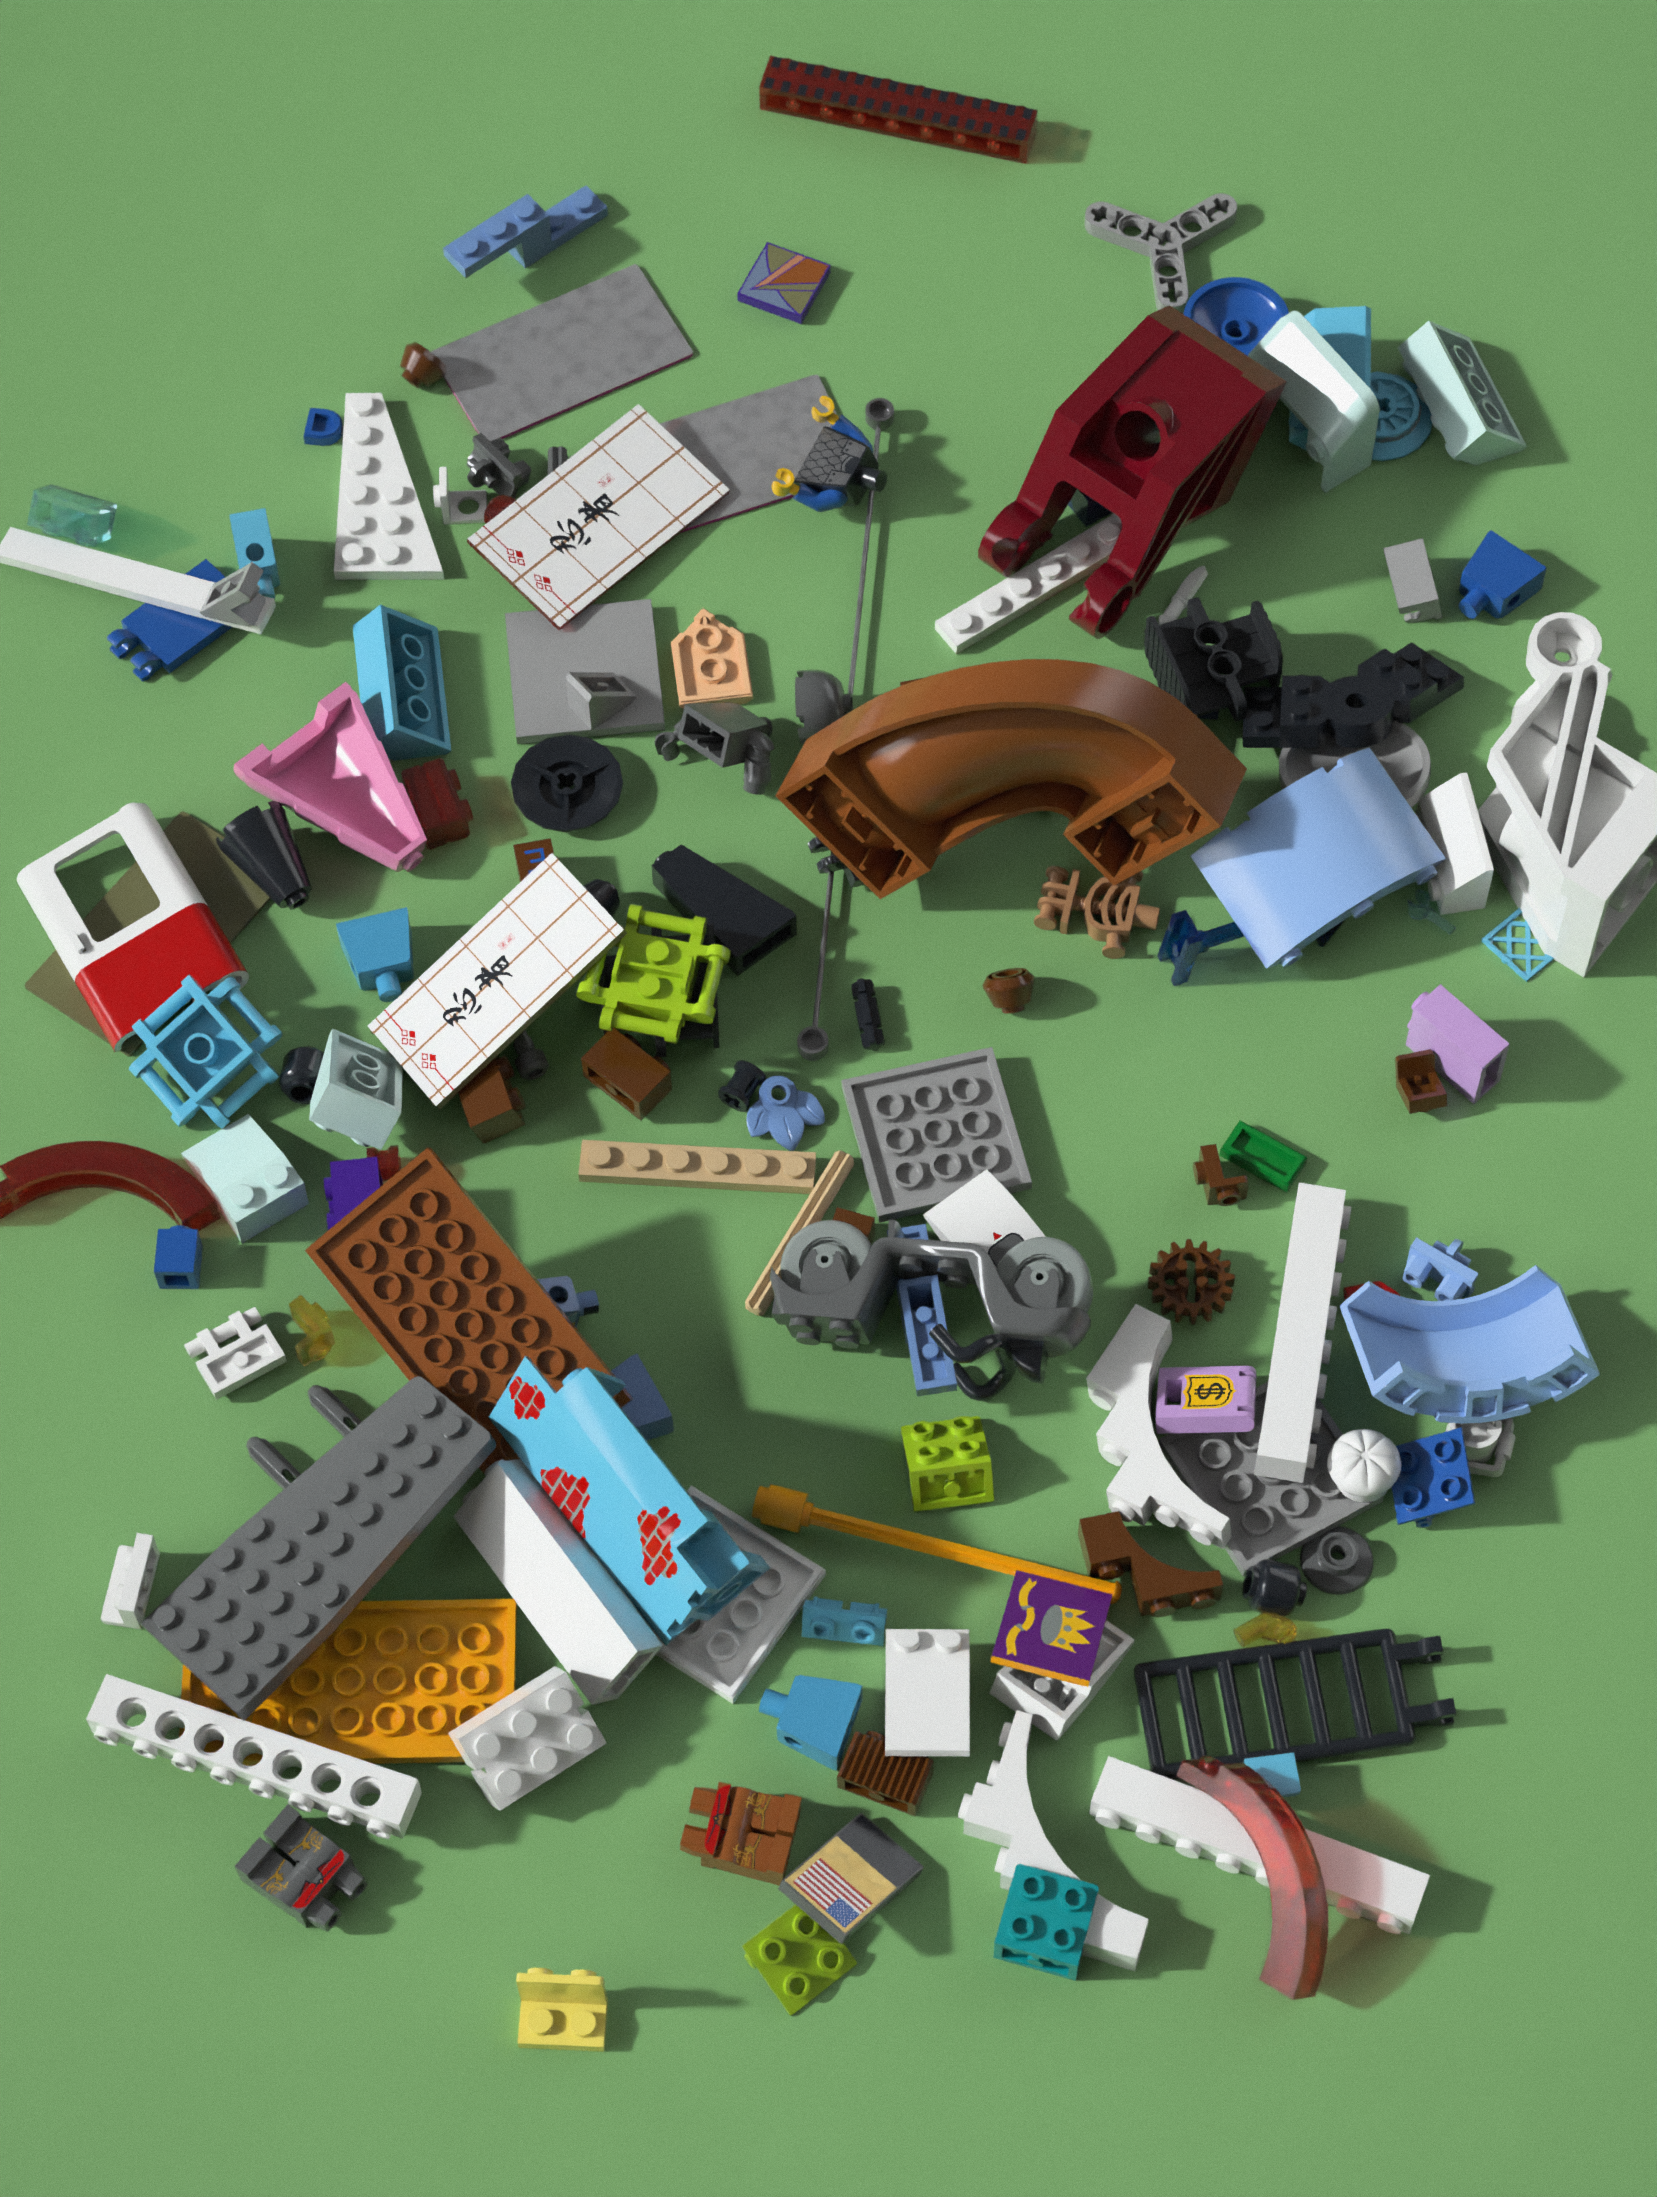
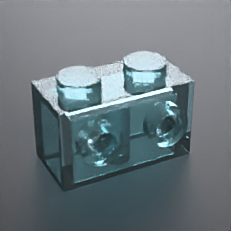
M50 484L33 490L27 525L42 529V532L47 535L65 536L75 539L77 544L95 547L98 543L111 539L117 504Z

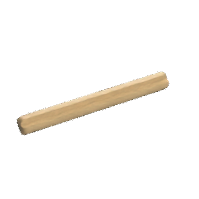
M841 1150L834 1153L745 1300V1308L749 1312L762 1316L767 1311L775 1296L770 1281L771 1267L781 1278L780 1265L785 1247L798 1231L812 1223L821 1221L854 1166V1158L850 1154Z

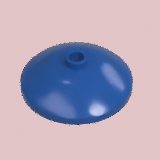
M1228 277L1214 280L1199 288L1189 298L1183 314L1245 355H1248L1277 321L1287 315L1289 311L1283 299L1269 286L1249 278Z

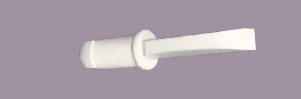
M1205 566L1198 567L1192 571L1182 582L1176 594L1172 596L1169 606L1159 616V625L1177 620L1183 609L1187 608L1188 600L1193 598L1208 576Z

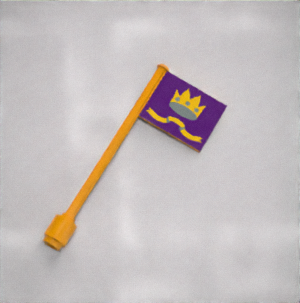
M770 1484L769 1487L759 1486L753 1505L752 1517L761 1519V1524L796 1533L800 1532L801 1526L809 1527L812 1524L1015 1576L990 1662L1085 1687L1089 1686L1110 1604L1116 1603L1122 1593V1587L1118 1580L1112 1583L816 1508L814 1503L808 1502V1493Z

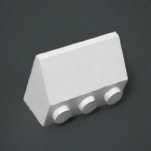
M1460 773L1424 795L1418 801L1416 816L1446 858L1435 867L1438 873L1428 881L1430 900L1432 902L1437 901L1440 915L1485 908L1494 872L1468 774Z

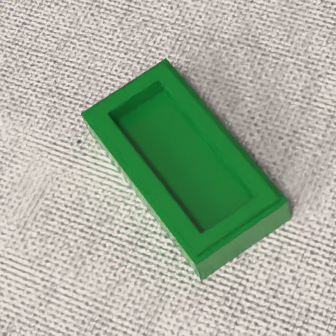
M1239 1120L1219 1153V1156L1286 1193L1307 1164L1308 1159L1307 1156Z

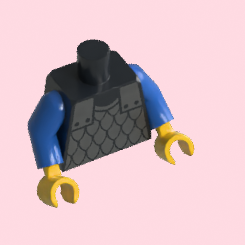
M821 396L819 401L828 409V412L821 413L817 408L813 407L812 417L819 423L828 421L831 426L823 427L795 479L794 474L786 468L777 470L775 476L786 484L773 481L772 491L775 495L781 497L790 493L793 495L794 500L817 512H825L841 508L842 506L855 507L860 504L867 489L881 492L885 488L887 474L885 471L878 469L879 463L873 455V446L862 431L844 415L838 416L833 412L834 403L831 398Z

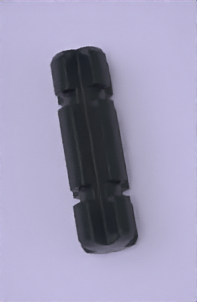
M860 978L852 984L851 989L853 999L858 1000L854 1002L859 1031H864V1033L860 1034L862 1046L865 1050L872 1049L876 1051L885 1044L883 1030L879 1029V1027H882L877 998L872 997L876 995L874 983L871 979L864 980Z

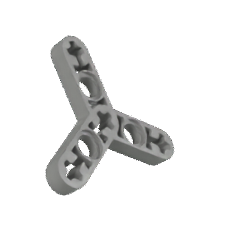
M1215 194L1170 220L1161 223L1110 203L1095 202L1086 209L1084 225L1085 230L1096 238L1148 256L1150 258L1157 310L1170 305L1183 314L1189 294L1183 253L1231 227L1236 220L1237 203L1230 195ZM1101 217L1106 218V219H1102L1100 222H1096V221H1095V220H1099ZM1194 222L1199 224L1202 229L1198 232H1189L1183 226ZM1133 226L1139 228L1142 233L1137 236H1128L1123 230ZM1164 241H1169V242H1170V243L1167 242V243L1165 244V246L1159 245V244H1163ZM1170 266L1175 268L1178 273L1174 276H1164L1159 270L1162 267ZM1168 289H1174V299L1177 302H1170Z

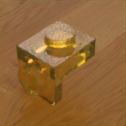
M299 1295L289 1303V1308L293 1321L307 1335L295 1346L298 1360L305 1367L312 1361L316 1362L323 1359L330 1352L335 1344L331 1326L327 1323L330 1321L323 1308L316 1302L310 1305L302 1295Z

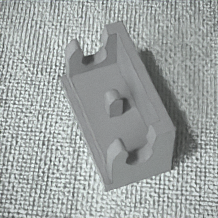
M1423 538L1383 548L1399 613H1408L1404 615L1405 622L1414 623L1435 618V620L1442 618L1439 598Z

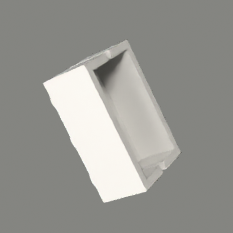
M555 1666L448 1733L466 1765L474 1769L471 1773L488 1803L499 1811L607 1743L589 1711L580 1707L584 1702L566 1671Z

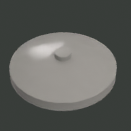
M1394 720L1391 734L1382 742L1369 747L1410 807H1413L1425 794L1430 782V754L1426 744L1415 731L1405 724ZM1329 735L1326 737V743L1319 748H1283L1279 758V781L1281 788H1286L1321 767L1328 773L1337 765V761L1340 758L1369 747H1343L1336 744V738Z

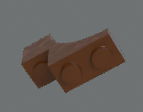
M1119 1511L1079 1519L1078 1537L1088 1577L1112 1580L1129 1571L1140 1616L1151 1614L1152 1617L1156 1618L1165 1617L1174 1613L1176 1609L1192 1606L1193 1609H1204L1221 1600L1223 1582L1219 1570L1205 1572L1187 1571L1172 1567L1155 1559L1132 1538L1122 1521Z

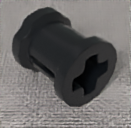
M739 1060L734 1066L735 1073L728 1084L719 1089L718 1097L727 1106L740 1112H746L750 1107L749 1100L767 1077L754 1064Z

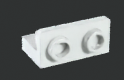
M137 1533L134 1546L120 1545L118 1547L101 1613V1620L104 1624L135 1629L142 1628L141 1623L144 1620L160 1556L153 1535Z

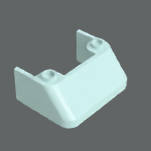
M1292 311L1281 317L1247 356L1287 381L1279 398L1308 429L1306 449L1314 461H1319L1324 466L1321 489L1327 492L1371 466L1380 412L1379 403L1373 391L1301 313Z

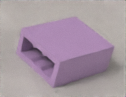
M1440 984L1430 994L1427 991L1423 992L1412 1004L1411 1009L1413 1013L1407 1025L1409 1031L1406 1046L1413 1052L1431 1049L1435 1055V1071L1470 1102L1475 1104L1500 1081L1509 1043Z

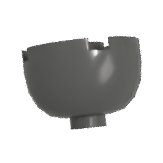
M797 670L798 677L795 678L796 717H799L800 723H804V728H798V735L802 745H804L809 737L853 710L852 694H845L841 681L833 674L824 670Z

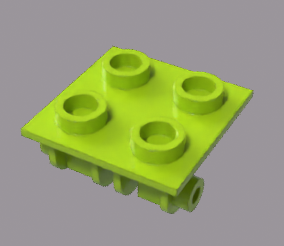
M796 1904L742 1945L746 1952L744 1957L753 1969H758L790 2016L858 1964L844 1943L840 1944Z

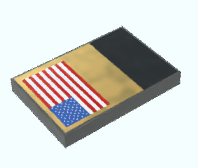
M860 1813L781 1881L778 1889L840 1944H843L919 1877L924 1866L865 1815Z

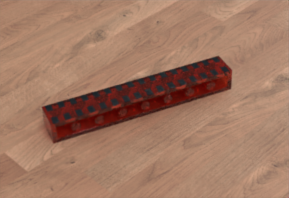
M770 55L759 86L760 110L1023 164L1028 162L1037 133L1038 110L962 95L957 92L932 89L923 85L898 82L888 78H878L853 71L829 68L824 65L795 61L790 58Z

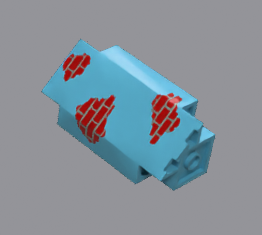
M525 1356L488 1418L665 1645H668L697 1619L709 1621L770 1569L761 1555L742 1551L711 1511L699 1508L620 1408L613 1397L626 1387L621 1379L589 1367L584 1369L578 1368L564 1378L562 1381L563 1387L556 1392L532 1360Z

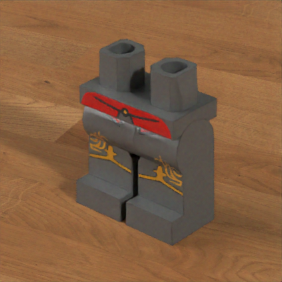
M287 1804L263 1832L266 1841L259 1837L237 1862L235 1869L241 1881L296 1918L303 1926L307 1928L312 1923L314 1926L329 1932L341 1916L340 1909L329 1902L339 1890L353 1901L365 1890L367 1882L355 1868L351 1855L342 1848H339L329 1838L322 1835L306 1822L299 1812Z

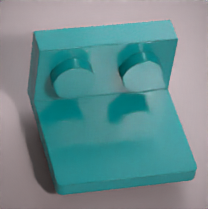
M1017 1864L994 1942L993 1958L1076 1981L1082 1950L1099 1887L1092 1883Z

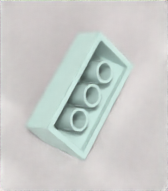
M1428 321L1398 347L1404 359L1402 365L1406 372L1415 380L1418 386L1416 392L1432 413L1430 417L1431 422L1442 433L1446 441L1445 449L1453 459L1478 465L1521 452L1527 447L1470 337Z

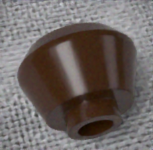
M417 342L406 345L400 367L404 370L401 376L407 382L418 389L421 384L429 387L445 377L446 365L437 356Z
M1025 968L1004 969L989 974L982 986L995 1008H1001L1002 1013L1005 1014L1016 1013L1024 1010V1004L1031 1001L1035 977Z

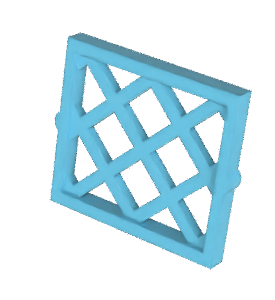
M1519 908L1484 936L1481 942L1495 953L1502 963L1507 964L1527 982L1554 958L1547 954L1545 956L1531 955V944L1539 943L1537 939L1530 938V927L1526 920L1525 922L1513 921L1522 913ZM1511 926L1525 927V938H1513ZM1506 927V937L1495 936ZM1493 942L1507 943V954L1502 953L1493 945ZM1512 943H1525L1526 955L1512 954ZM1512 959L1526 960V971H1521L1512 962ZM1531 960L1543 961L1531 971Z

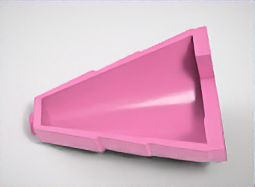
M347 682L318 702L314 719L272 751H269L262 743L234 764L235 775L250 788L272 801L280 802L283 807L294 812L299 818L337 836L340 843L396 872L405 869L407 872H410L423 860L424 856L421 853L427 841L405 787L403 783L398 782L383 744L377 739L357 693L352 690Z

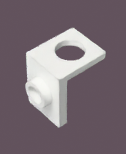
M439 467V485L433 486L434 506L441 507L444 525L486 523V490L450 491L447 467ZM464 500H474L479 504L478 510L472 514L460 512L458 506Z

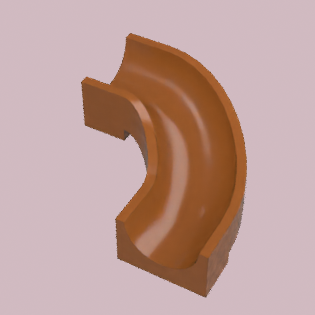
M1022 659L991 662L946 671L902 685L873 698L809 737L775 796L879 899L886 897L929 872L938 855L966 839L1010 818L1037 811H1053L1067 817L1070 821L1063 835L1115 886L1220 828L1247 768L1193 712L1174 696L1149 681L1122 670L1093 663L1061 659Z

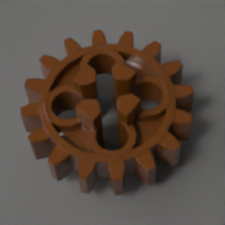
M1187 1239L1185 1248H1180L1178 1244L1172 1242L1170 1254L1162 1250L1158 1252L1157 1262H1151L1149 1274L1151 1277H1148L1147 1287L1150 1290H1154L1151 1296L1153 1304L1163 1302L1161 1305V1314L1163 1316L1173 1311L1175 1312V1322L1179 1323L1183 1316H1189L1191 1325H1195L1197 1316L1202 1315L1209 1322L1212 1320L1213 1309L1221 1314L1224 1312L1225 1301H1231L1233 1289L1230 1287L1234 1286L1235 1275L1229 1273L1231 1268L1230 1260L1219 1261L1222 1250L1218 1248L1210 1253L1207 1251L1206 1241H1203L1199 1248L1193 1247L1192 1240ZM1186 1261L1195 1263L1193 1283L1196 1286L1194 1297L1196 1303L1187 1301L1189 1280L1186 1278L1188 1267ZM1207 1278H1213L1217 1283L1208 1284L1209 1280ZM1172 1279L1175 1285H1168L1165 1281Z

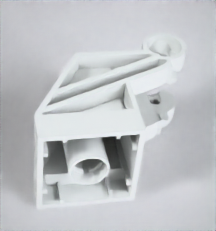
M1557 612L1547 615L1538 621L1530 634L1526 666L1536 681L1517 700L1513 707L1511 724L1490 750L1487 768L1496 782V788L1478 809V814L1491 861L1518 909H1521V914L1527 921L1543 953L1552 956L1554 960L1584 978L1657 883V773L1596 737L1606 691L1612 680L1611 668L1599 662L1602 651V638L1596 626L1585 617L1574 613ZM1564 652L1569 655L1570 659L1566 662H1561L1555 658V654Z

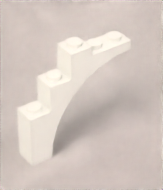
M1135 1304L1086 1378L1091 1400L1098 1407L1108 1411L1111 1410L1096 1433L1099 1453L1109 1463L1121 1466L1106 1489L1109 1509L1111 1512L1119 1511L1123 1521L1131 1522L1133 1520L1145 1526L1153 1513L1157 1520L1169 1527L1178 1526L1190 1532V1535L1204 1545H1211L1212 1543L1224 1549L1232 1537L1230 1518L1203 1502L1180 1480L1164 1457L1153 1431L1151 1420L1152 1391L1159 1366L1173 1340L1171 1322Z
M1016 1710L1013 1723H1004L998 1746L1004 1747L1001 1761H992L986 1784L976 1782L972 1795L964 1794L958 1818L964 1819L963 1834L1005 1846L1001 1847L994 1870L1001 1873L1000 1888L1010 1889L1017 1864L1080 1880L1064 1864L1047 1840L1033 1809L1027 1781L1026 1758L1033 1715ZM1098 1894L1083 1946L1082 1956L1135 1971L1149 1919L1120 1908Z

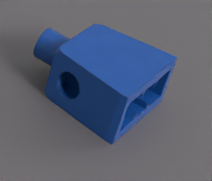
M1490 530L1463 570L1459 592L1464 598L1459 602V609L1466 617L1471 619L1476 618L1482 610H1485L1495 618H1503L1542 589L1547 567Z

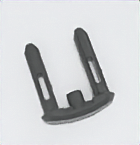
M313 1385L309 1388L308 1397L311 1406L343 1437L352 1431L349 1427L356 1428L362 1422L328 1388L319 1385ZM254 1436L247 1441L246 1447L249 1457L283 1490L291 1484L287 1479L290 1478L294 1481L301 1475L266 1439Z

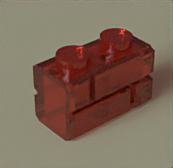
M438 758L424 763L423 766L417 765L402 771V783L426 836L427 849L431 850L446 845L449 841L455 842L470 835L468 822L474 820L468 800H460L457 791L461 790V785L455 769L447 770L444 760Z

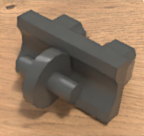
M482 433L473 436L474 449L467 459V466L471 469L467 476L468 482L475 488L486 484L506 503L514 501L518 488L528 483L531 467L524 460L511 463L508 460L510 454L509 446L501 437L489 441Z

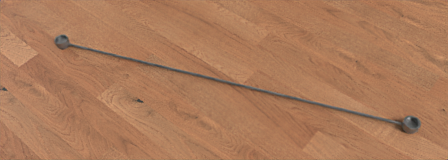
M884 398L872 399L865 408L866 423L875 430L873 455L877 462L881 431L890 427L894 421L893 404ZM869 490L848 684V694H852V699L874 491ZM828 872L812 1026L804 1028L797 1038L799 1054L809 1061L820 1060L828 1052V1036L823 1029L818 1027L834 872Z

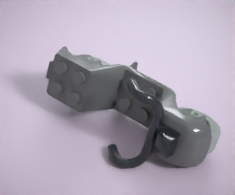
M825 1220L804 1227L790 1239L781 1258V1278L771 1267L770 1281L775 1295L772 1315L776 1323L786 1325L791 1336L796 1338V1341L801 1344L818 1345L820 1341L835 1342L837 1346L849 1349L858 1348L859 1344H870L900 1279L905 1280L938 1275L939 1282H943L944 1285L951 1288H966L967 1284L977 1285L995 1334L986 1335L967 1347H961L942 1324L936 1325L929 1332L931 1338L946 1356L956 1362L954 1363L957 1386L970 1399L977 1401L989 1400L995 1397L1011 1381L1016 1368L1022 1376L1031 1382L1043 1383L1048 1357L1053 1358L1065 1355L1074 1350L1085 1338L1091 1326V1319L1087 1312L1093 1298V1281L1087 1263L1079 1251L1072 1245L1052 1237H1035L1018 1243L1003 1256L996 1269L989 1254L979 1245L974 1243L905 1238L901 1226L896 1220H889L888 1237L879 1238L873 1245L856 1227L842 1221ZM994 1350L1001 1366L989 1381L983 1385H978L960 1363H971Z

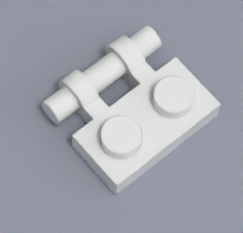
M256 1307L242 1314L240 1311L228 1316L229 1321L210 1331L206 1328L196 1333V1339L184 1344L191 1359L203 1352L208 1354V1356L197 1361L196 1365L216 1400L287 1362L284 1352L267 1324L251 1331V1326L262 1321ZM236 1334L240 1337L221 1349L218 1344Z

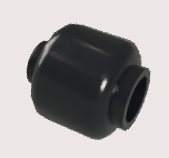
M304 1046L294 1048L284 1056L279 1086L281 1091L291 1101L298 1104H310L324 1055L323 1051L315 1047Z
M1270 1559L1259 1561L1255 1567L1250 1566L1245 1574L1242 1587L1243 1597L1248 1599L1249 1606L1254 1611L1278 1617H1286L1292 1613L1296 1606H1302L1307 1592V1585L1305 1582H1301L1300 1571L1296 1566Z

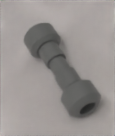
M524 1030L513 1043L518 1055L515 1065L521 1078L534 1080L546 1073L549 1063L544 1052L535 1048L531 1037Z

